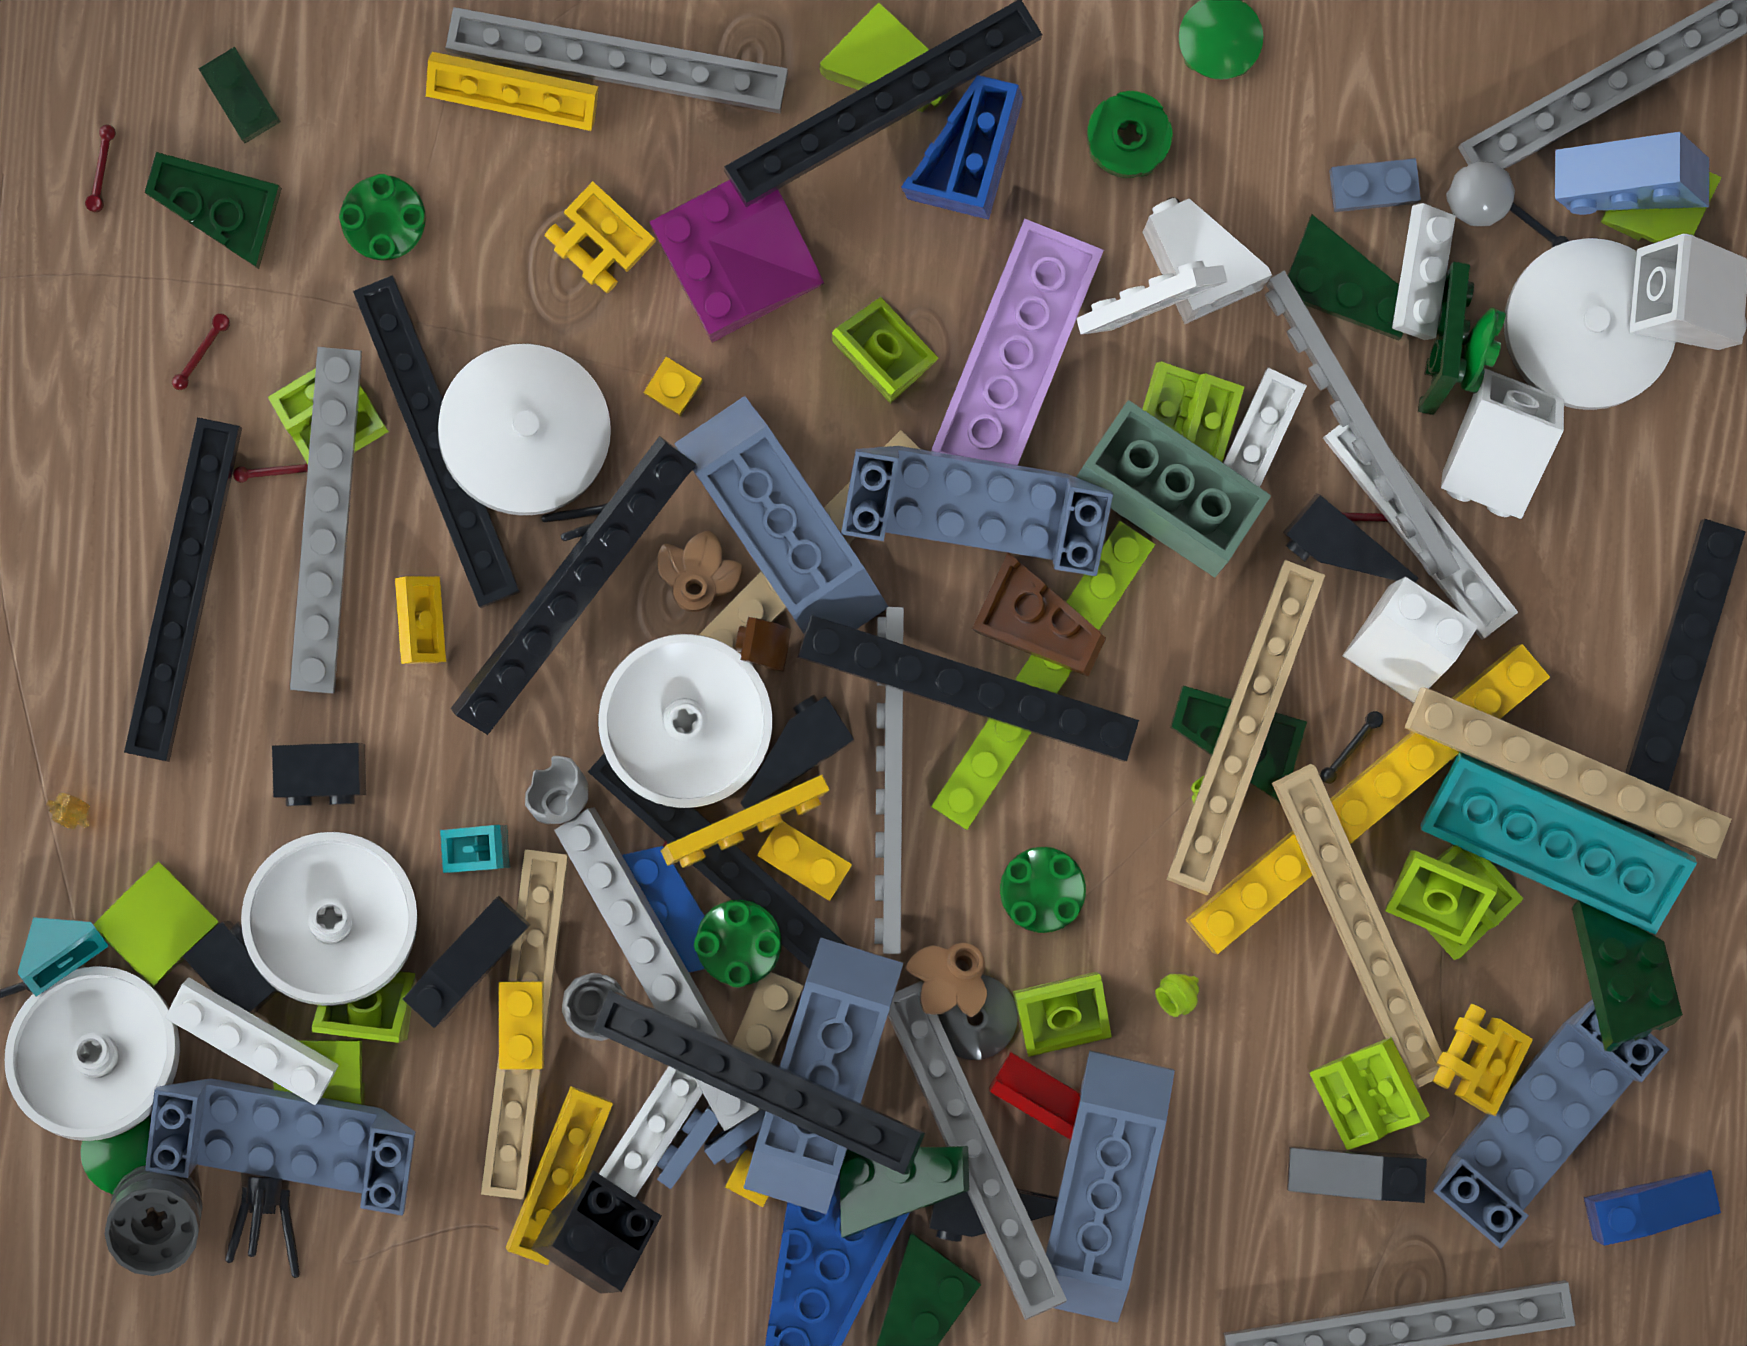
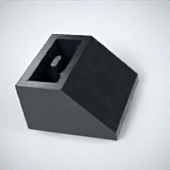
M590 1170L552 1210L531 1249L600 1294L622 1292L662 1215L596 1171Z

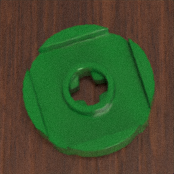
M1139 91L1117 93L1116 96L1101 102L1090 117L1086 134L1089 154L1092 160L1104 171L1116 177L1135 178L1148 176L1164 161L1168 154L1173 137L1171 122H1169L1168 116L1163 111L1162 105L1152 96ZM1128 124L1135 125V133L1141 136L1139 142L1133 141L1131 145L1122 143L1123 138L1117 134L1118 129L1126 130Z

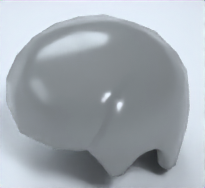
M1476 161L1467 167H1463L1454 175L1451 187L1446 193V198L1453 215L1470 226L1488 227L1503 219L1509 212L1514 201L1515 188L1509 173L1497 164Z
M553 756L549 768L534 770L531 785L525 793L526 808L537 821L543 824H561L570 821L581 812L588 801L589 785L579 767L571 758Z
M589 973L575 978L564 991L562 1014L572 1031L584 1038L599 1041L609 1039L594 1032L593 1029L609 991H616L627 996L615 979L600 973Z

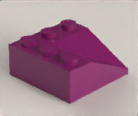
M728 180L650 221L656 239L712 343L824 284L779 190L745 207L732 183Z

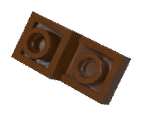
M748 617L747 625L739 627L736 639V651L742 652L740 660L750 664L761 665L767 669L784 672L791 629L766 620Z

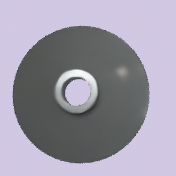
M987 975L981 976L987 989V998L980 1010L983 1013L981 1024L977 1026L970 1025L967 1022V1015L960 1010L958 1005L943 1014H937L955 1055L963 1059L982 1060L996 1055L1008 1045L1017 1027V1008L1011 993L1002 983Z

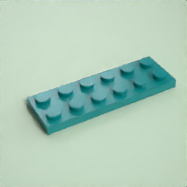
M1459 752L1421 822V830L1655 935L1697 864L1696 858L1693 855L1462 752Z

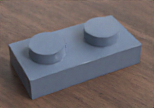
M1416 158L1331 167L1329 170L1334 212L1418 204L1421 201Z
M710 1105L704 1113L697 1108L681 1129L688 1136L679 1148L671 1144L656 1165L663 1170L657 1180L669 1189H672L719 1122Z
M762 1109L729 1130L721 1131L704 1144V1151L714 1165L722 1159L729 1163L748 1148L745 1142L760 1132L765 1110Z

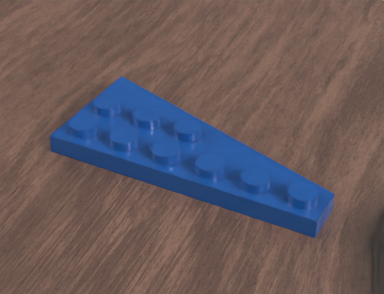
M840 1172L827 1214L787 1202L765 1346H841L909 1213L896 1217V1219L862 1230L849 1237L841 1238Z

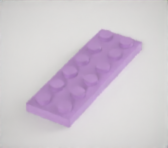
M1024 218L931 451L1018 465L1104 251L1103 249Z

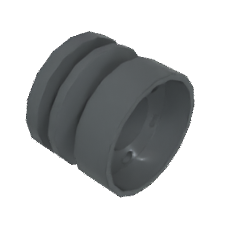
M140 1166L121 1179L113 1191L104 1232L108 1251L119 1265L135 1274L155 1276L172 1272L188 1260L196 1248L203 1208L200 1190L190 1176L185 1178L145 1171V1166ZM154 1207L155 1211L148 1212V1209ZM162 1211H163V1215H162V1216H158L157 1213H156V1212H162Z

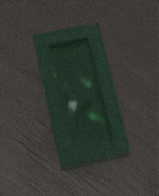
M235 47L198 68L244 143L249 142L281 122Z

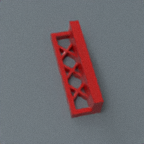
M1010 1051L988 1087L989 1091L1071 1140L1080 1101V1093Z

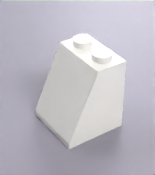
M1172 198L1152 208L1154 213L1148 217L1149 219L1143 234L1161 274L1173 273L1176 276L1179 274V266L1195 261H1203L1205 267L1224 266L1227 278L1226 283L1176 303L1184 324L1261 291L1272 276L1267 265L1191 199L1178 203L1176 198Z
M1681 234L1637 249L1629 333L1715 350L1742 344L1743 335L1747 327L1745 318L1747 258L1689 234Z
M1484 368L1485 373L1478 392L1472 396L1443 469L1441 489L1446 490L1451 497L1459 501L1468 502L1473 500L1483 504L1489 511L1498 516L1509 517L1511 515L1522 519L1564 431V399Z
M1404 577L1388 586L1342 656L1414 703L1420 688L1429 689L1457 660L1479 625L1409 578Z

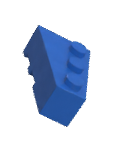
M980 75L975 77L948 117L947 124L935 142H931L924 152L925 156L911 177L908 176L901 186L908 200L989 220L1023 102L1019 85Z

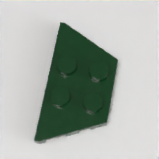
M1578 900L1572 907V913L1604 1050L1608 1052L1614 1051L1626 1041L1633 1038L1637 1041L1648 1036L1655 1029L1662 1030L1675 1024L1683 1014L1665 942L1633 924Z

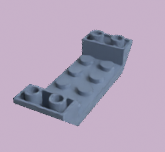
M746 396L674 443L677 449L696 463L692 471L714 500L803 634H805L811 615L858 629L885 611L886 607H889L858 557Z
M903 446L856 449L841 534L884 541L885 532L1050 559L1053 561L1055 570L1097 576L1113 492L1066 473Z
M820 938L780 1067L861 1103L903 963ZM766 1111L750 1162L744 1189L827 1214L847 1148Z
M1593 999L1590 1000L1561 1025L1511 1084L1496 1116L1486 1114L1455 1150L1432 1191L1501 1249L1529 1216L1523 1210L1632 1081L1642 1083L1669 1051V1048L1650 1033L1648 1036L1637 1041L1634 1038L1626 1041L1614 1051H1605Z
M1089 1050L1080 1090L1079 1106L1046 1248L1048 1260L1067 1299L1065 1303L1054 1307L1055 1309L1116 1323L1119 1321L1129 1290L1167 1122L1174 1069Z
M211 1078L157 1086L155 1088L145 1171L188 1178L196 1165L362 1193L360 1208L403 1216L416 1132L378 1107L321 1098L316 1105H313L291 1092Z

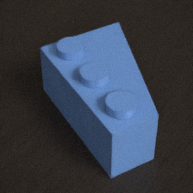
M1681 132L1556 150L1555 199L1570 210L1571 213L1579 215L1592 214L1599 210L1709 207V157Z

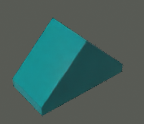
M507 825L440 830L443 873L510 868Z
M33 917L18 969V975L35 997H37L109 946L92 922Z

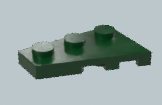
M1311 214L1287 275L1303 303L1316 310L1399 341L1403 336V332L1392 329L1399 284Z

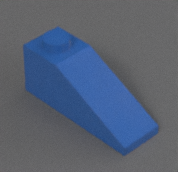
M1711 1170L1583 1197L1593 1240L1604 1246L1650 1236L1721 1213Z

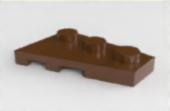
M1007 553L972 627L980 635L1087 677L1106 640V637L1010 553Z

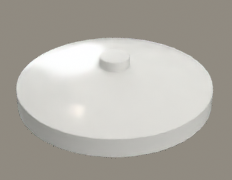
M1586 238L1573 240L1544 252L1519 276L1507 301L1504 334L1512 362L1530 386L1564 399V406L1597 410L1627 402L1642 393L1657 380L1668 364L1676 342L1629 333L1637 251L1621 243L1605 239Z
M513 344L498 347L481 354L469 362L456 375L447 389L442 401L438 422V439L442 457L447 469L458 485L479 503L496 511L513 515H537L551 512L564 507L583 494L595 480L603 466L611 435L608 407L600 388L591 375L579 363L567 355L548 347L533 344Z
M668 635L638 647L614 670L605 686L600 701L598 720L600 740L612 769L637 794L666 806L678 808L700 807L730 796L740 789L757 771L764 759L771 739V704L759 674L750 663L740 660L741 654L735 649L716 639L702 635Z
M340 832L315 833L300 837L283 845L271 854L258 868L248 885L243 900L241 915L242 933L247 951L255 967L278 991L308 1004L321 1006L343 1005L356 1002L377 992L401 970L412 950L416 937V900L404 870L380 846L352 834Z
M102 966L76 969L37 997L32 994L15 1017L5 1048L6 1078L18 1106L32 1121L44 1129L61 1137L81 1141L102 1140L114 1137L144 1121L152 1114L155 1088L173 1083L179 1063V1032L177 1025L165 1018L170 1009L166 1001L155 989L139 977L124 970Z

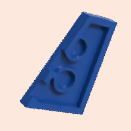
M660 846L623 854L624 860L688 972L705 969L694 947L698 927L705 915L675 864L667 866L661 853L664 847Z

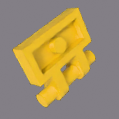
M593 181L564 211L565 216L575 224L568 233L564 232L557 224H554L544 235L555 245L554 251L562 259L568 257L583 271L582 277L589 284L593 285L596 283L605 293H609L618 283V280L607 271L612 263L615 261L628 272L656 242L649 232ZM586 236L603 250L595 259L579 245Z
M1470 1004L1464 1018H1458L1454 1027L1456 1034L1447 1053L1442 1052L1436 1063L1439 1069L1433 1082L1448 1089L1454 1076L1457 1075L1461 1078V1081L1454 1094L1484 1113L1496 1116L1533 1039L1498 1018L1492 1017L1487 1028H1482L1479 1025L1486 1011L1477 1005ZM1473 1040L1478 1043V1046L1470 1063L1467 1064L1462 1060Z

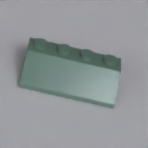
M1129 400L1076 476L1079 479L1112 491L1111 509L1214 578L1228 563L1271 497L1270 494Z

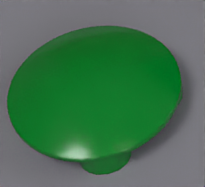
M1201 0L1188 10L1179 29V46L1186 66L1212 79H1230L1246 74L1258 59L1263 46L1264 36L1261 22L1254 10L1241 0Z
M377 174L360 181L348 192L339 213V220L346 240L358 253L374 260L384 261L399 258L410 252L417 245L425 229L426 213L420 196L411 185L397 177Z
M1490 308L1470 331L1461 353V357L1467 360L1465 375L1461 382L1463 390L1477 393L1484 378V366H1494L1501 348V342L1495 341L1494 338L1498 336L1503 327L1506 312Z
M1035 847L1021 852L1007 865L1001 878L1000 896L1005 911L1015 924L1029 931L1049 933L1066 927L1078 916L1086 897V883L1080 867L1069 855L1051 847Z
M730 900L715 906L704 916L697 930L694 947L702 966L712 977L722 983L738 988L762 980L773 970L780 957L782 940L779 927L767 910L750 901Z
M150 1116L134 1128L114 1137L82 1141L81 1161L88 1178L98 1188L113 1194V1191L125 1175L137 1167L146 1165L151 1124Z

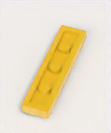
M432 52L428 59L425 97L592 131L595 123L599 86Z
M820 775L669 843L661 850L667 866L679 861L682 868L704 859L706 856L703 850L718 844L721 850L727 849L745 840L742 834L744 831L757 826L761 833L781 824L783 820L780 815L796 809L797 814L801 815L822 805L819 797L827 793L829 788L823 775Z
M570 1086L505 1247L508 1252L545 1265L549 1264L550 1261L531 1248L552 1210L584 1177L613 1105L610 1100Z

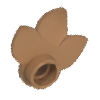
M704 531L695 535L686 544L684 550L674 545L663 544L658 553V571L661 579L673 587V597L677 605L689 612L705 610L712 604L715 596L730 593L737 586L741 578L742 564L731 560L722 561L720 542L711 531ZM692 584H697L702 588L701 592L696 595L689 594L686 589Z
M958 943L952 945L948 950L938 946H928L915 953L909 959L906 970L925 981L921 987L920 1004L926 1014H943L958 1005L960 1010L966 1015L973 1017L985 1004L987 989L981 978L985 970V960L980 950L974 945ZM956 961H965L969 966V971L960 970L956 966Z

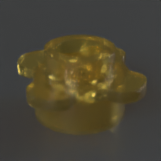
M58 793L55 801H47L46 806L50 807L48 811L53 814L51 819L57 824L69 829H75L77 825L82 827L89 826L90 823L86 819L90 806L86 802L66 793Z

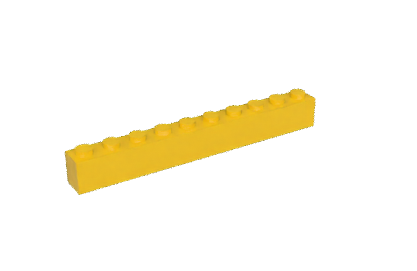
M1520 644L1508 650L1451 699L1501 719L1548 680L1550 676L1525 646ZM1411 731L1330 798L1349 843L1351 844L1458 755L1459 751ZM1293 830L1185 919L1212 953L1219 954L1312 876V872Z

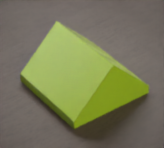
M879 297L846 320L832 332V342L890 404L939 359L882 297Z
M1411 849L1385 911L1462 945H1466L1496 895L1499 886Z
M399 971L380 990L356 1002L334 1006L318 1005L312 1024V1032L396 1043L408 1040L412 1008L403 998L415 985V973Z
M1098 972L1013 991L1028 1057L1112 1037L1103 983Z

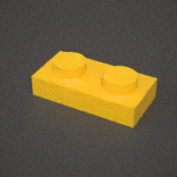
M405 576L395 578L401 664L446 662L440 576Z
M784 821L773 828L757 854L764 861L829 901L852 866L848 861Z
M544 981L499 982V1070L543 1069Z

